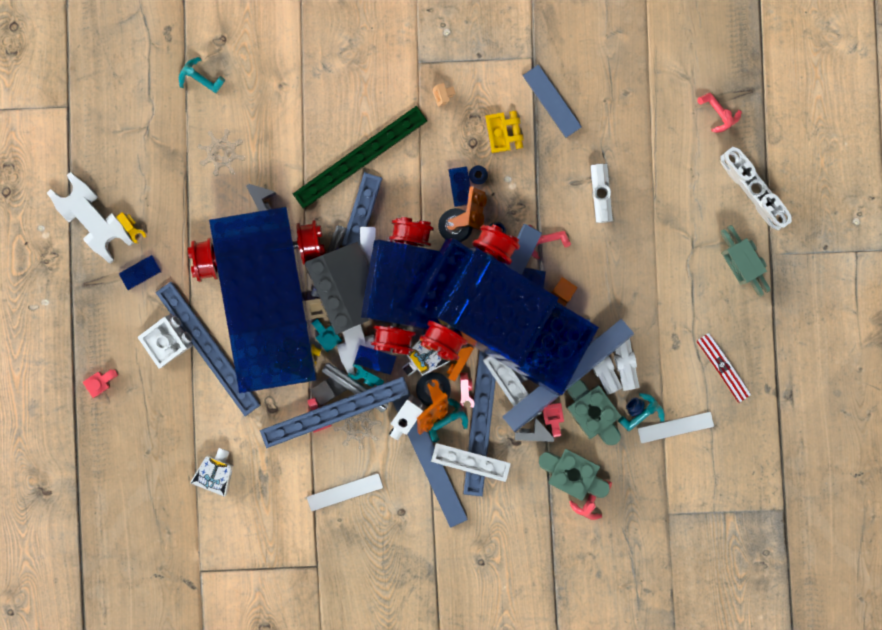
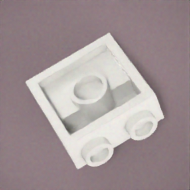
M172 314L163 317L138 336V339L159 369L193 346L191 335L182 330L180 319Z

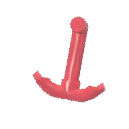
M711 92L697 99L700 105L709 102L723 119L724 124L711 129V132H724L739 122L741 118V110H738L735 116L732 117L731 111L724 109Z
M564 230L540 236L536 246L561 239L564 247H569L571 242ZM534 249L531 256L539 260L538 252Z
M607 481L608 484H609V487L611 488L612 482H611V481ZM590 493L583 509L573 503L572 500L569 501L573 511L590 520H597L603 517L602 514L592 513L596 507L594 503L596 497Z

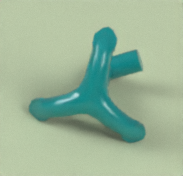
M201 57L189 60L179 74L180 88H184L183 84L187 75L214 93H217L224 84L225 79L219 76L215 83L211 82L192 68L193 65L202 61Z
M640 393L639 397L649 401L648 407L630 422L624 416L619 418L618 422L626 430L631 431L655 411L658 412L660 422H664V409L653 396Z
M449 398L448 402L455 410L435 422L434 426L428 431L434 443L440 440L437 430L456 419H462L463 429L468 427L466 413L463 411L460 403L452 398Z

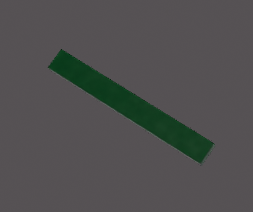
M415 106L292 193L303 210L423 126L428 122L419 108Z

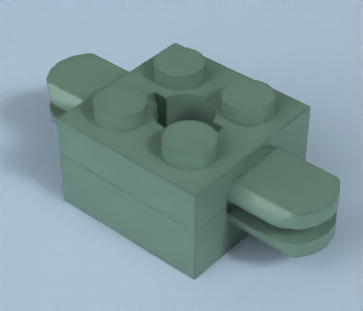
M730 225L727 227L728 232L725 229L721 230V235L729 246L721 254L739 284L743 285L750 282L757 295L761 297L764 295L763 290L766 293L770 291V287L762 275L767 272L765 268L767 265L764 259L756 254L757 248L753 241H749L747 238L741 240L734 227Z
M578 380L567 389L569 395L575 401L566 407L588 439H592L598 434L605 444H617L620 441L621 434L614 425V422L622 416L599 385L589 390L582 380Z
M565 449L562 457L551 452H545L539 457L540 467L552 474L548 484L583 501L587 492L597 498H604L609 493L610 487L608 482L596 476L600 466L567 449Z

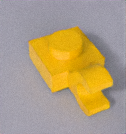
M122 212L116 216L130 234L134 243H139L136 239L138 234H142L144 238L147 237L144 231L136 229L134 226L136 222L130 214L126 215Z

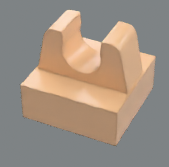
M444 83L438 84L432 89L438 107L445 106L450 101L449 98L456 94L454 87L445 88Z

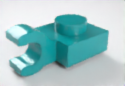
M318 319L311 323L319 332V335L315 338L326 352H329L342 341L338 335H335L331 326L325 329Z
M353 364V367L357 368V373L355 375L348 373V376L355 380L364 378L363 383L371 387L384 383L383 379L369 373L357 364Z

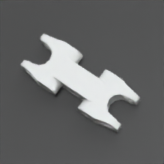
M732 147L720 156L723 168L732 180L739 184L756 206L757 212L771 228L780 230L792 222L791 214L778 196L770 191L756 173L753 164L740 149ZM729 155L735 158V163L730 161ZM752 184L759 186L760 192L758 194L752 192ZM777 215L781 217L782 223H779L777 221Z
M70 172L67 174L68 179L73 185V191L70 196L62 198L51 189L47 194L57 211L69 223L76 217L90 233L83 240L94 252L111 264L114 261L113 256L108 250L111 240L120 238L128 246H131L134 242L113 213L106 219L92 205V202L98 196L87 184Z
M361 324L344 331L345 342L337 344V348L347 373L355 375L353 364L360 357L370 359L375 372L381 370L379 350H374V345H371V342H374L375 339L374 334L364 336Z

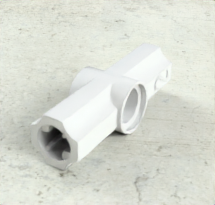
M607 164L591 165L592 197L594 199L596 223L612 222L611 190L609 188ZM598 189H604L606 191L605 198H599L597 196Z
M598 336L584 342L583 347L589 346ZM609 356L593 368L607 395L622 389Z
M629 338L615 350L614 355L623 391L640 388L636 373V358Z

